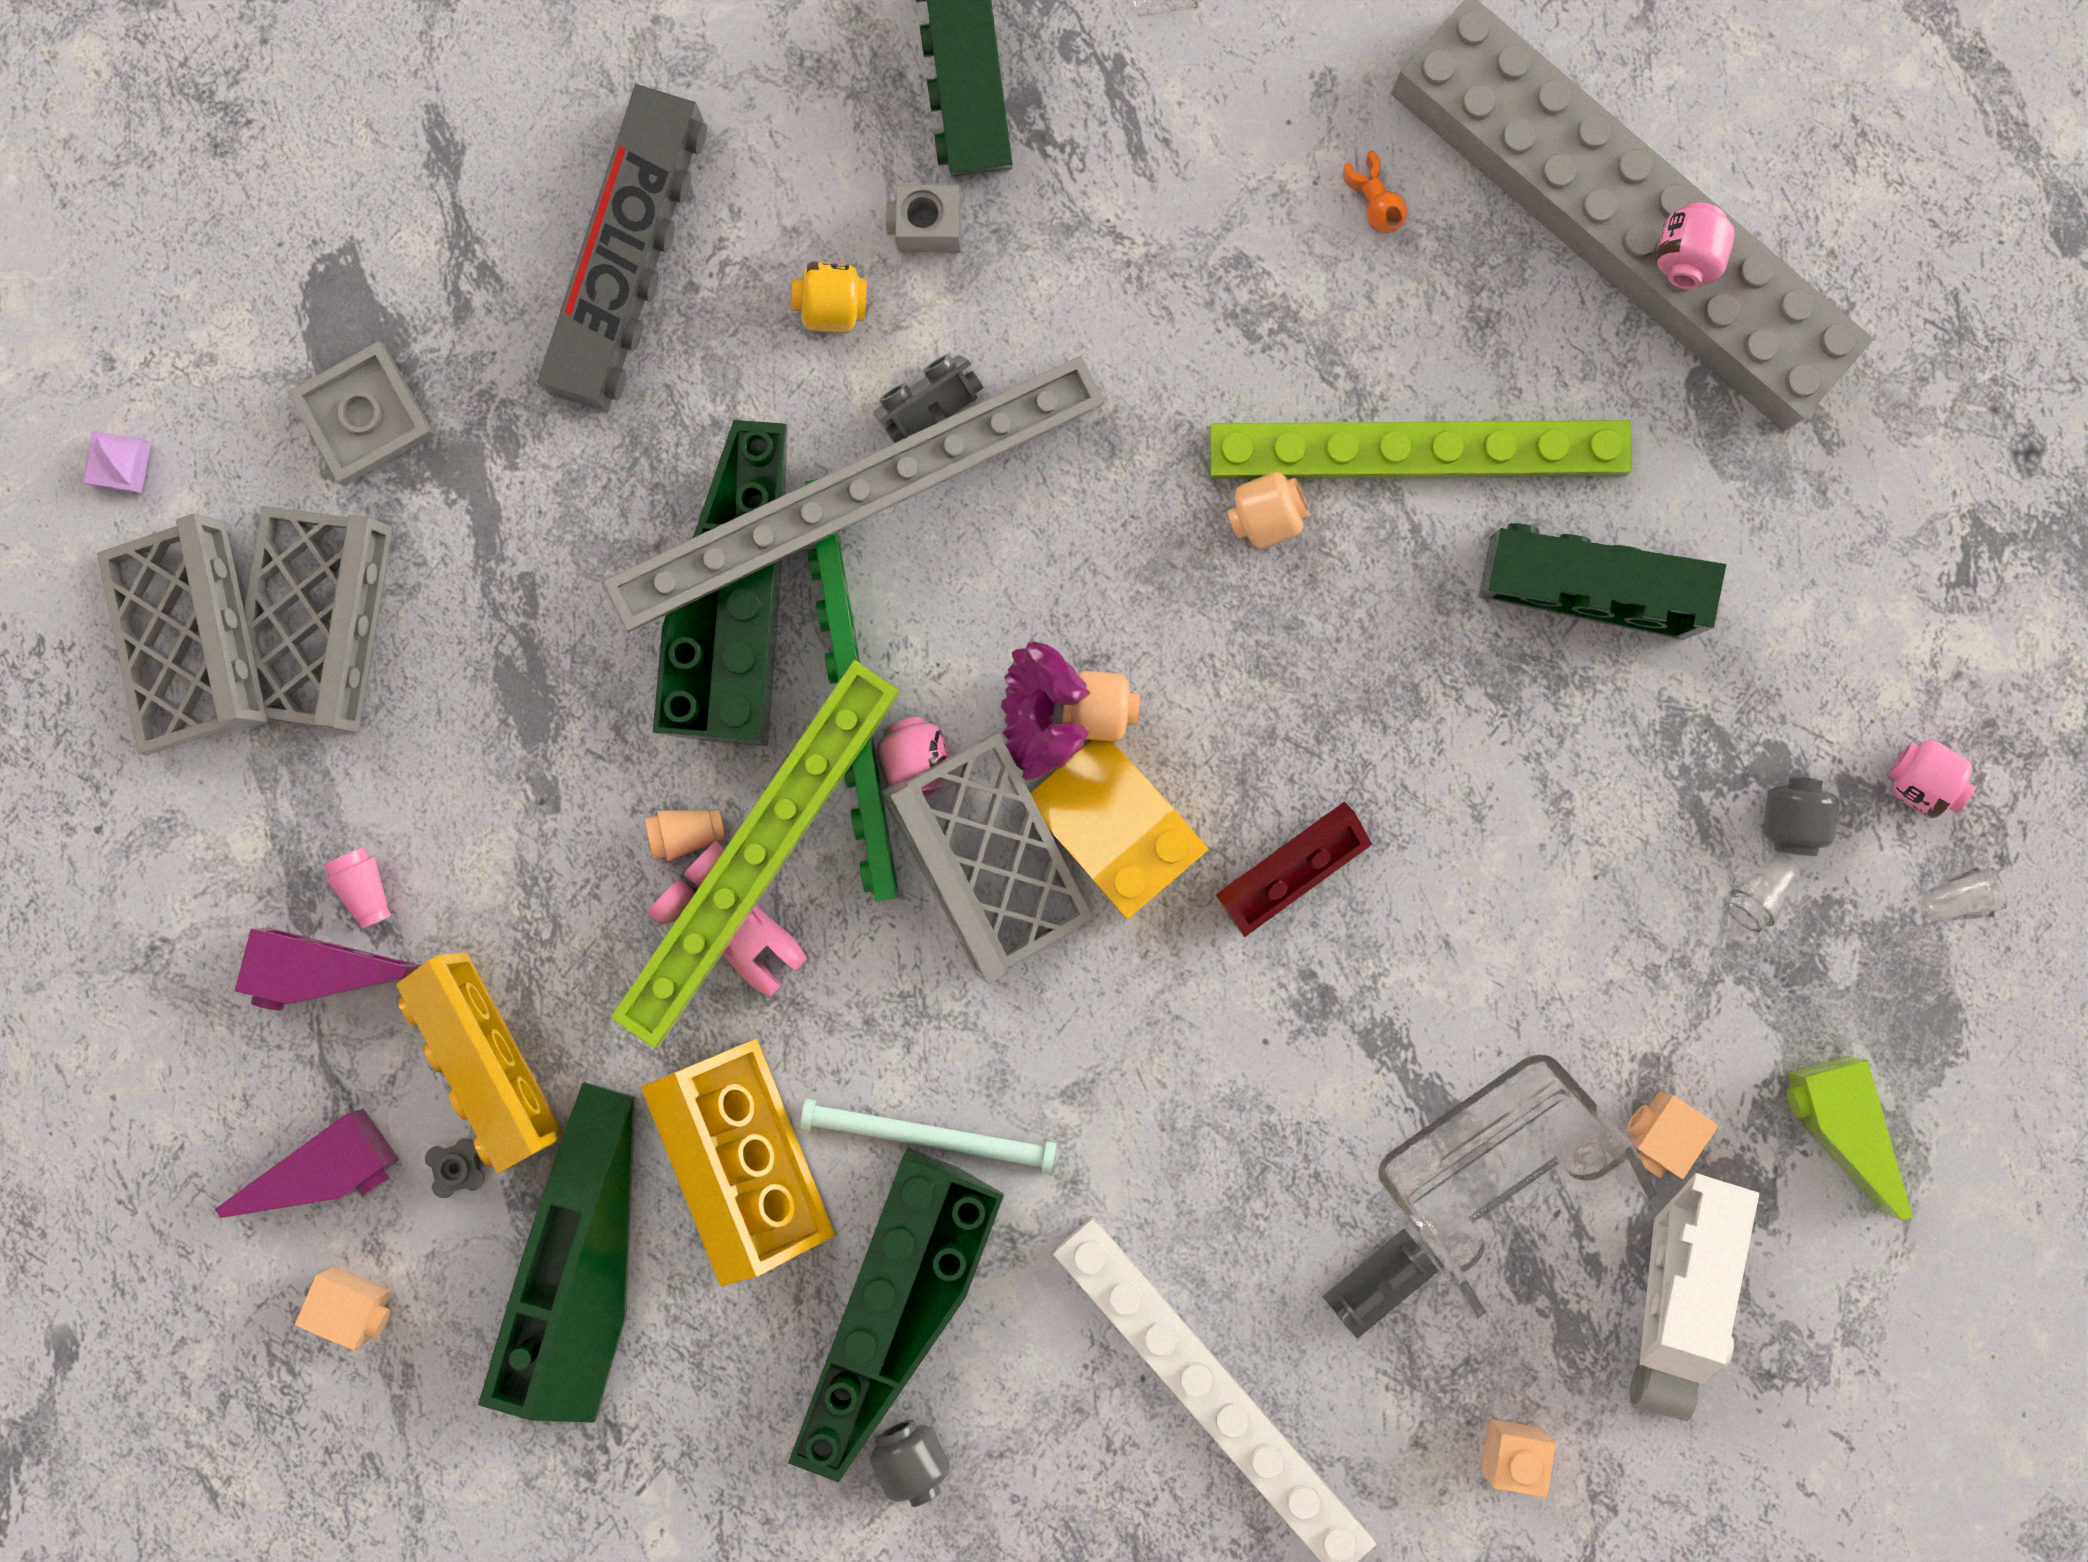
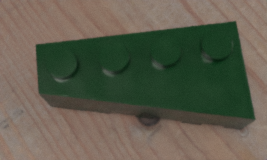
M1510 523L1507 529L1500 528L1490 537L1478 597L1685 640L1714 628L1727 564L1643 551L1639 548L1625 545L1611 546L1592 543L1589 538L1572 534H1561L1559 537L1539 534V529L1534 526Z

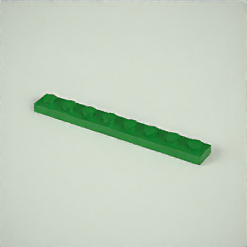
M818 479L805 481V485ZM839 532L815 543L816 548L807 549L812 580L822 581L825 600L816 601V610L821 632L830 631L833 652L825 653V664L830 684L839 683L854 659L861 663ZM872 734L844 775L847 788L856 787L859 808L851 809V820L855 839H865L868 860L859 862L863 889L865 893L873 891L875 901H884L900 898L884 799L880 792L882 787Z

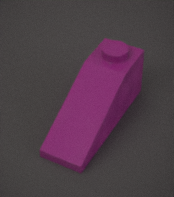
M252 928L249 933L235 992L251 995V1004L254 1006L283 1011L285 1004L309 1001L402 980L421 965L273 928Z
M360 1109L341 1117L218 1206L215 1211L220 1218L339 1199L357 1190L364 1197L390 1179L385 1170L399 1161V1158L366 1111Z

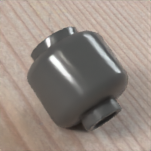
M1790 776L1788 786H1778L1769 791L1763 834L1767 839L1775 842L1774 850L1797 855L1818 856L1819 848L1828 847L1833 843L1839 811V799L1832 793L1822 791V780Z
M910 1419L890 1427L876 1437L877 1446L872 1451L870 1462L888 1499L895 1502L909 1500L912 1507H917L931 1501L941 1493L938 1484L948 1475L949 1462L931 1427L916 1425L915 1421Z

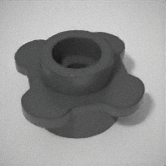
M461 1139L455 1146L445 1149L440 1146H434L425 1155V1163L432 1168L435 1180L432 1190L440 1198H448L454 1191L464 1188L475 1191L484 1183L485 1175L480 1170V1158L475 1149L474 1142L470 1139ZM453 1163L458 1164V1173H453L450 1170V1166Z

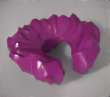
M1039 642L1028 643L1026 649H1016L1012 652L1014 662L1008 668V673L1004 676L1008 685L1005 689L1007 698L1001 701V708L1006 713L1004 721L1008 725L1002 732L1009 740L1005 745L1016 766L1023 770L1022 778L1026 781L1052 772L1056 767H1064L1073 755L1081 750L1084 745V739L1089 734V731L1079 724L1052 723L1050 717L1054 714V703L1064 705L1078 704L1090 695V691L1087 689L1086 682L1077 675L1075 669L1065 661L1057 650Z

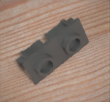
M950 354L944 355L933 361L923 370L926 375L925 378L910 388L906 383L900 384L880 398L879 401L882 406L873 411V413L882 423L891 419L893 423L886 427L885 430L894 443L936 424L937 421L928 409L934 403H937L944 416L948 418L972 401L978 399L976 393L983 389L981 382L973 371L966 375L962 372L971 365L969 360L961 355L953 359Z
M1402 1229L1322 1297L1349 1331L1358 1339L1439 1270L1408 1232Z

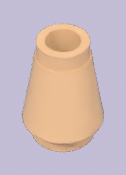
M719 809L712 811L657 810L658 816L645 818L653 860L666 857L667 862L710 846L715 841L725 840Z

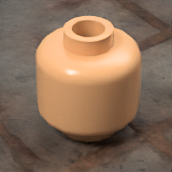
M1272 472L1240 485L1234 492L1236 507L1227 511L1237 538L1241 539L1247 536L1250 542L1258 549H1266L1298 536L1304 527L1303 519L1310 517L1306 499L1297 479L1292 478L1288 480L1280 472Z
M1096 671L1079 672L1077 675L1086 682L1090 695L1078 704H1063L1062 724L1074 723L1084 726L1089 731L1088 736L1085 738L1086 740L1119 741L1125 734L1127 724L1137 725L1139 693H1129V682L1123 674Z

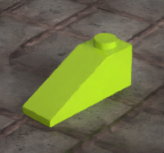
M1847 1056L1789 1072L1791 1088L1787 1089V1099L1795 1118L1801 1119L1804 1127L1884 1214L1902 1221L1913 1218L1868 1060Z

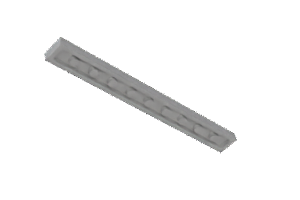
M1080 355L602 581V585L626 632L629 633L1101 407L1105 402Z

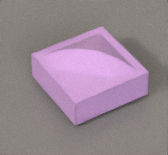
M92 432L83 483L94 487L142 494L151 443L142 439Z

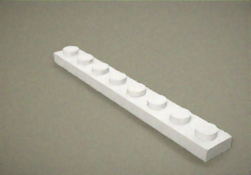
M1093 1216L1053 1250L1055 1258L1320 1562H1358L1377 1545L1373 1536Z

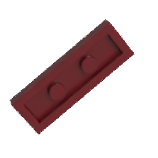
M1344 801L1248 872L1234 880L1230 885L1217 893L1216 897L1236 928L1246 937L1373 844L1356 813Z

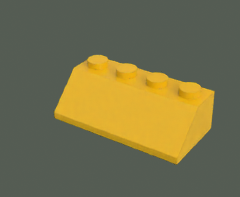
M467 952L436 955L396 984L402 997L398 998L400 1010L412 1026L418 1025L427 1042L423 1045L424 1054L432 1068L438 1073L442 1071L452 1088L448 1092L450 1103L461 1119L465 1120L468 1118L477 1135L473 1140L475 1149L486 1166L490 1167L493 1165L497 1174L562 1139L564 1132Z
M757 1038L640 1086L720 1286L755 1278L836 1236Z

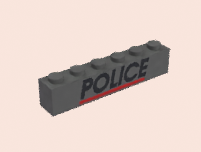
M635 84L537 383L548 394L604 412L609 411L612 399L617 401L621 397L626 383V370L622 368L628 350L634 351L637 348L642 334L643 323L638 319L644 301L650 302L657 289L659 273L655 271L660 252L666 253L673 240L675 223L671 221L676 203H683L689 191L691 174L687 170L693 153L699 154L705 142L707 125L703 123L704 120L696 102Z

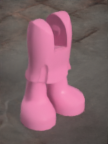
M715 841L697 858L684 875L700 887L725 850V847L718 841ZM680 878L651 906L647 913L660 924L675 922L696 891L683 878ZM756 904L722 956L750 986L771 997L782 985L770 972L769 968L762 964L756 956L768 946L779 959L783 960L794 970H798L807 960V957L799 943Z

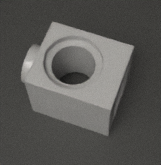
M896 185V202H887L886 231L887 235H895L899 252H961L962 200L960 185ZM920 210H930L938 216L935 223L927 228H918L912 225L910 219Z

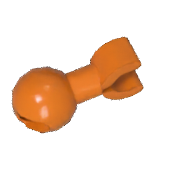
M1369 151L1366 159V165L1370 168L1369 179L1363 174L1356 173L1351 163L1344 165L1343 178L1349 187L1355 190H1362L1369 202L1366 208L1369 225L1375 231L1387 234L1398 230L1407 219L1408 210L1405 200L1398 193L1386 191L1378 177L1381 164L1379 156L1374 151ZM1388 221H1393L1397 225L1391 226L1388 224Z

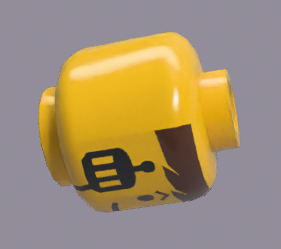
M809 262L804 268L802 279L792 278L790 311H801V322L807 330L849 333L855 327L856 321H864L867 281L866 279L858 278L856 268L850 264Z

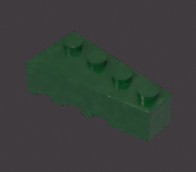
M916 0V3L927 1L930 23L919 24L924 58L934 56L937 78L927 79L931 112L942 111L944 132L934 133L938 166L949 164L951 177L1012 169L1013 163L992 0Z

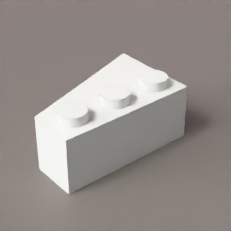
M1696 1173L1654 1218L1640 1365L1700 1384L1706 1383L1721 1368L1725 1369L1728 1366L1734 1349V1340L1731 1335L1759 1198L1758 1192Z

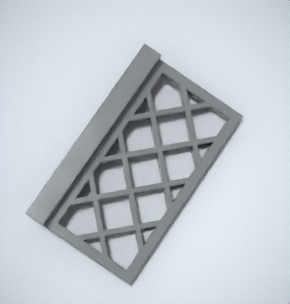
M267 506L261 507L244 612L257 674L260 676L263 673L275 691L272 696L264 701L268 719L359 732L392 526L364 516L349 515L345 517ZM278 520L291 522L301 536L299 540L282 553L274 543ZM305 524L316 526L309 531ZM332 528L346 529L343 549L329 560L317 540ZM309 548L321 567L301 582L288 563ZM281 571L293 589L275 604H272L265 594L267 580ZM329 577L336 587L334 601L320 611L308 592L325 578ZM300 599L312 619L292 634L280 614ZM272 622L284 641L264 656L257 646L258 633ZM317 629H320L327 639L325 654L312 663L300 646V643ZM291 651L303 668V671L286 685H283L271 666ZM309 680H311L319 692L315 714L302 713L291 697L294 692ZM283 703L287 710L275 709V707Z
M195 513L176 519L177 526L97 553L138 754L150 755L236 727L251 728L268 722L226 523ZM180 542L183 560L177 572L174 573L160 563L169 546ZM133 557L143 563V566L133 585L129 588L122 583L118 562ZM156 572L171 581L158 606L143 597ZM183 589L191 594L194 610L187 623L171 615ZM138 605L154 614L141 638L132 633L130 623ZM166 622L181 631L169 656L154 647ZM193 640L202 644L205 658L197 674L181 664ZM148 655L164 664L152 688L143 683L140 672ZM176 672L192 682L180 706L164 697ZM204 690L213 696L217 715L216 719L202 722L191 715ZM160 705L175 716L166 733L154 738L151 719ZM187 723L191 725V727L184 728Z
M994 732L903 783H895L880 791L976 975L986 983L990 984L1007 974L1005 969L1094 919L999 732ZM993 749L1001 764L995 788L969 780L975 758ZM963 765L960 777L948 774L950 771ZM939 777L958 783L949 813L930 808L920 788ZM1007 778L1015 794L1004 791ZM966 786L993 793L984 824L957 816ZM1002 796L1019 801L1025 811L1019 834L993 827ZM935 816L947 819L943 831ZM955 822L982 830L973 860L955 855L949 845ZM1031 825L1039 840L1028 837ZM991 833L1017 840L1008 870L982 863ZM1026 843L1042 847L1049 858L1042 880L1017 873ZM959 863L971 866L967 878ZM980 869L1006 876L997 906L978 901L973 891ZM1055 872L1062 886L1052 883ZM1015 879L1040 886L1031 916L1006 909ZM1050 889L1067 894L1076 911L1075 914L1059 923L1041 919ZM983 909L995 912L991 924ZM1003 916L1029 922L1023 943L1005 953L997 937ZM1039 925L1048 928L1036 935Z

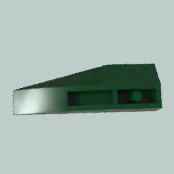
M733 420L693 538L785 495L787 424ZM782 560L665 616L661 632L653 733L715 743L768 746Z
M587 1082L582 1083L523 1252L479 1399V1406L531 1421L588 1423L596 1421L627 1312L635 1096Z
M906 1149L789 1458V1464L839 1483L965 1300L1004 1193L957 1166L915 1150Z

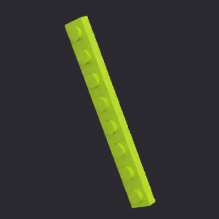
M1631 421L1210 423L1209 472L1210 479H1257L1272 472H1280L1287 479L1627 476L1631 473Z
M854 659L610 1017L652 1048L655 1049L661 1045L902 691Z

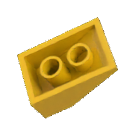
M1091 740L1064 767L1057 769L1030 793L1049 831L1127 920L1209 850L1177 811L1112 741Z

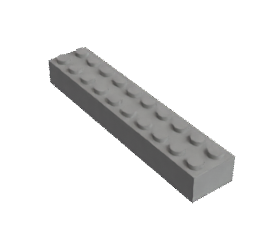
M1463 0L1400 71L1391 92L1392 96L1783 432L1809 415L1874 340L1724 210L1726 218L1734 227L1735 240L1723 275L1718 280L1709 284H1701L1696 289H1682L1671 284L1668 276L1660 271L1655 261V252L1665 221L1671 213L1684 208L1690 203L1701 202L1720 207L1480 1Z

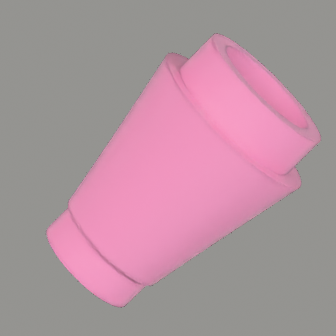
M364 846L324 864L329 875L324 879L354 919L358 921L361 929L391 916L387 907L388 904L375 856L369 858Z

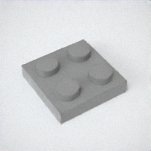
M380 341L287 392L335 480L342 486H346L435 436L388 349Z

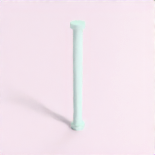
M809 1098L805 1099L800 1122V1130L811 1132L812 1127L1037 1166L1042 1167L1041 1173L1052 1174L1057 1145L1055 1142L1046 1141V1145L1042 1146L817 1105V1100Z

